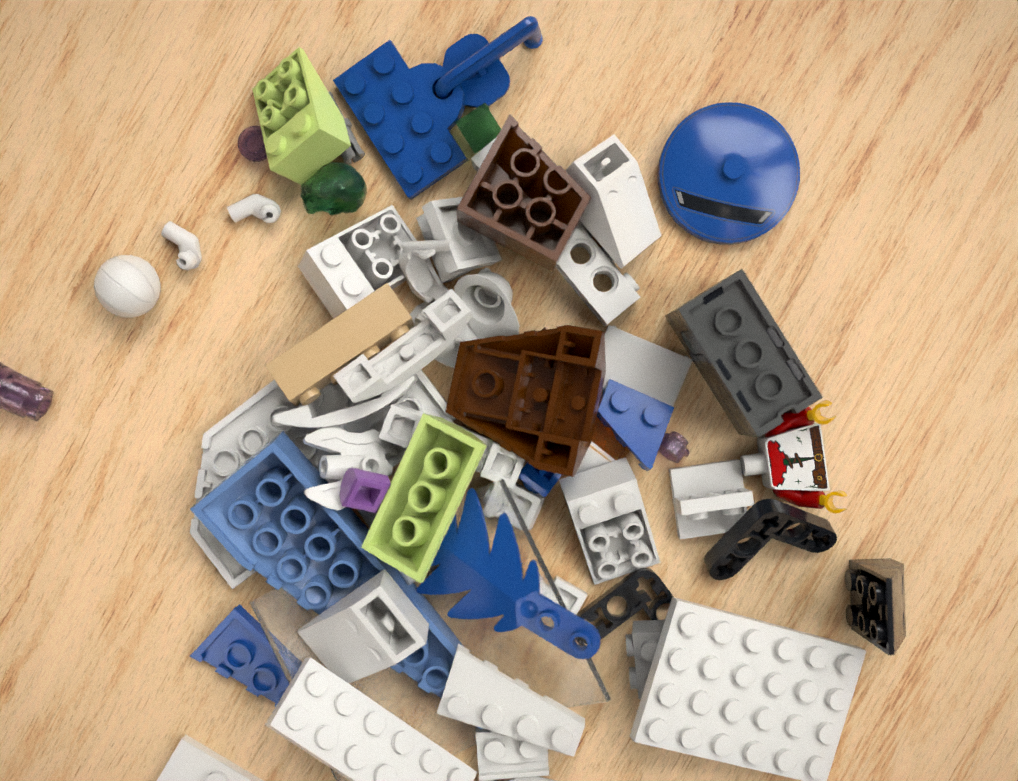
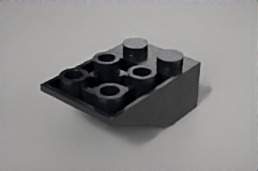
M891 558L849 560V570L845 572L846 588L850 591V605L846 607L847 623L853 631L888 655H895L906 637L904 564Z

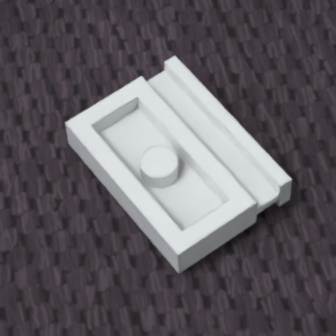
M476 726L479 781L549 776L547 748L484 728L481 730Z

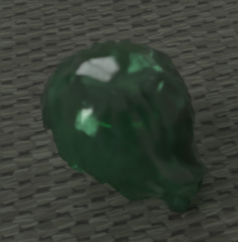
M332 162L322 166L300 188V197L308 214L315 212H326L329 215L353 213L362 206L367 195V185L363 176L356 168L343 162Z

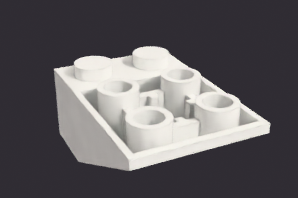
M615 134L573 161L565 170L591 196V200L580 221L620 269L662 236L638 162Z
M391 205L306 250L298 268L334 319L384 284L388 283L393 290L405 282L406 278L399 265V256L403 251L402 243L417 240L394 206Z
M626 457L577 473L575 477L568 476L559 480L594 585L660 563L638 483Z
M384 569L298 629L297 633L328 670L349 684L396 665L427 643L429 623L386 569Z

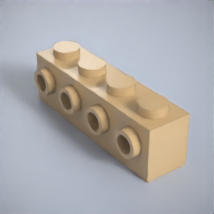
M386 283L267 363L265 367L287 399L295 406L299 404L304 406L315 401L321 395L320 390L331 382L333 385L339 384L333 375L362 354L369 361L381 352V348L390 342L394 343L409 332L414 326V322L389 284Z

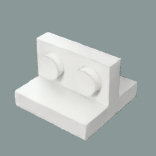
M463 197L430 201L422 206L424 214L416 218L425 241L453 240L455 243L451 251H437L432 256L442 283L450 282L476 268L490 266L502 260L495 241L457 222V207Z
M739 459L669 469L679 539L727 533L747 512V506L754 505L753 492L744 488L741 461Z

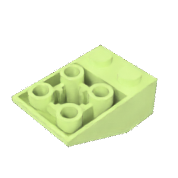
M298 47L291 55L284 58L264 79H261L252 89L271 171L303 185L351 146L344 118L302 48Z

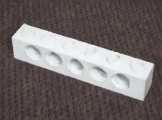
M495 139L471 158L472 166L476 171L479 170ZM580 221L556 269L605 327L640 298L636 292L640 288L628 273L624 275L620 273L614 265L615 261L603 247L600 248L592 239L593 235ZM576 247L585 248L590 255L589 261L585 264L575 263L570 256L571 250ZM598 274L607 275L612 282L611 289L607 292L598 291L593 285L594 276Z

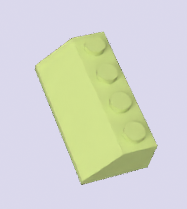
M423 413L361 548L417 582L423 583L487 445L473 433L441 417Z

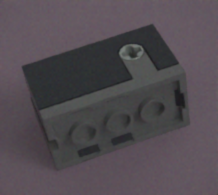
M743 269L724 278L665 315L739 435L759 438L784 422L780 416L781 414H797L823 398Z

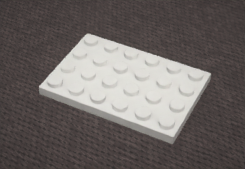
M672 597L630 738L636 743L801 781H827L866 650L858 646Z

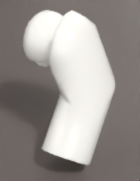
M252 194L227 207L235 223L250 215L263 220L265 223H274L281 214L280 207L274 200L260 194Z
M171 221L166 223L161 235L178 245L179 259L176 260L177 265L183 270L197 268L202 260L198 238Z

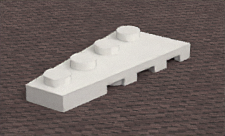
M458 644L437 714L569 756H575L585 727L584 717L546 695L540 696L530 690L528 684L518 678L513 680L498 671L496 665L486 659L481 661L471 655L469 649Z

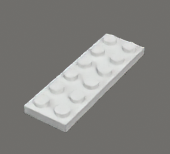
M311 657L304 659L265 724L350 781H473L477 774V771Z

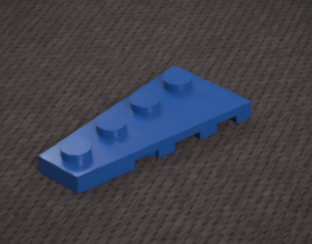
M240 604L229 613L190 655V657L198 662L204 660L216 667L215 672L228 679L231 676L246 685V690L255 696L263 695L273 701L275 707L302 664Z

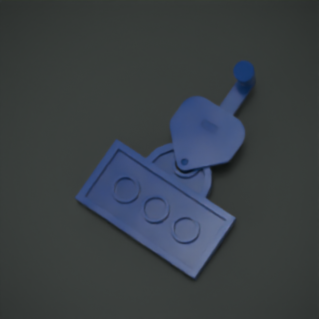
M528 16L490 43L479 34L464 36L446 50L443 66L436 63H421L412 68L408 67L394 43L388 40L333 81L403 191L412 200L468 161L450 130L460 121L465 106L485 109L508 92L510 76L500 58L521 43H524L530 49H536L542 44L543 37L537 19L533 16Z

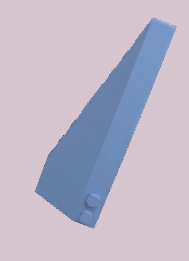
M284 431L257 451L190 509L240 565L249 571L255 570L267 579L266 582L277 590L281 588L296 598L297 604L307 611L312 609L319 615L386 569L429 623L427 643L396 665L391 666V668L399 674L403 672L418 682L417 686L428 694L433 692L438 697H442L458 644L462 646L463 644L425 596L417 593V586L414 583L408 585L396 568L361 548L369 529L351 508L345 507L339 511L329 509L305 496L304 491L306 489L328 484L326 479L321 478L319 471Z

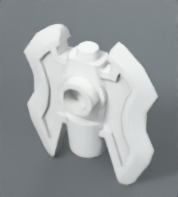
M336 425L309 433L304 437V444L335 454L322 456L319 464V473L321 478L337 480V482L308 488L304 491V494L307 498L326 508L339 511L345 508L341 505L340 487L346 471L353 467L389 477L392 474V466L388 464L385 456L387 458L397 455V450L390 442L378 438L380 433L375 429L354 433L348 432Z

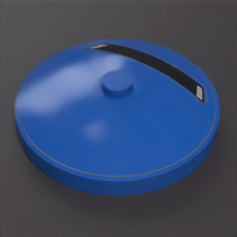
M717 103L690 114L671 133L662 150L658 165L660 196L673 220L692 236L706 242L721 245L748 242L774 228L791 208L800 182V164L797 150L785 128L763 110L742 103Z

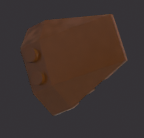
M564 325L548 330L526 331L523 334L501 335L460 342L445 412L480 434L489 437L509 452H513L526 460L528 464L536 469L575 477L592 441L606 374L605 332Z

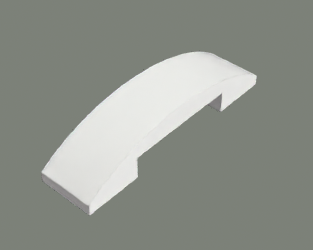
M450 289L423 309L427 317L425 320L368 361L364 354H362L333 375L353 403L377 396L407 380L433 361L461 333L472 318L473 313L453 289Z
M414 374L399 385L381 393L382 397L325 415L318 416L315 404H307L275 414L273 418L276 423L305 428L328 427L358 421L393 404L412 388L418 381L417 374Z
M391 404L378 438L407 449L424 412ZM454 423L473 433L487 445L475 471L479 472L483 478L514 489L525 460L513 452L504 449L489 437Z

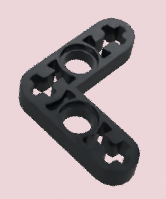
M763 499L755 503L707 552L704 562L713 579L726 580L737 574L772 538L809 552L820 553L834 546L837 541V535L830 522L825 518L775 499ZM796 523H800L798 526H796V527H794V528H792V529H787V528L790 527L791 525H794V524H796ZM751 537L748 541L738 543L744 538Z
M641 568L627 575L578 612L577 616L593 622L599 617L598 612L595 610L601 607L604 616L611 621L605 625L603 619H601L594 625L602 639L642 608L651 620H659L656 616L657 608L663 603L670 604L674 596L652 569ZM642 576L646 580L652 577L653 581H651L650 586L657 596L661 591H664L665 594L656 597L652 601L644 589L636 590L639 587L637 580ZM614 596H620L626 600V609L621 614L614 615L607 610V603ZM652 601L649 606L646 605V602ZM576 637L582 643L587 644L583 637Z

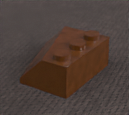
M509 114L457 207V222L553 272L569 244L591 200V196L560 165L557 166L544 153L543 147L534 138L531 139L519 127V123Z

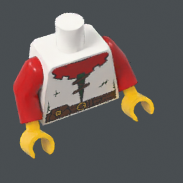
M824 400L818 403L813 410L807 407L797 414L783 413L780 415L784 422L765 433L764 436L757 438L758 453L742 455L740 457L743 476L761 474L764 487L772 489L777 498L797 507L822 509L825 506L829 512L834 514L847 510L846 508L835 507L832 501L835 495L840 497L847 496L844 491H833L827 495L823 492L830 491L821 425L832 422L836 416L830 418L823 417L820 413V408L830 406L832 402Z

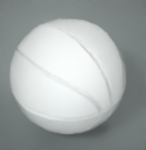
M119 255L107 260L98 269L94 280V290L100 304L107 311L116 316L134 318L149 312L159 299L161 284L155 269L149 262L133 255Z

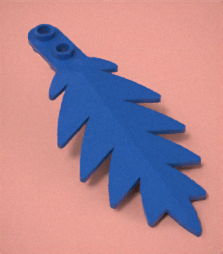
M470 488L467 491L459 527L457 526L456 515H454L431 565L439 566L416 588L417 593L445 595L470 590L448 611L447 614L450 618L485 619L504 615L494 626L496 632H507L523 626L574 658L589 659L598 652L601 644V637L596 627L540 593V575L535 560L530 561L525 577L523 576L518 543L507 513H502L499 516L490 552L489 536L482 507L475 489ZM542 617H550L554 622V626L545 625ZM583 637L587 641V645H578L575 642V638Z

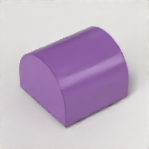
M350 467L344 474L341 482V505L376 513L391 485L388 476Z

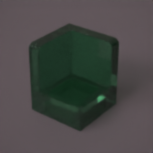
M486 102L455 122L475 154L493 141L501 130Z

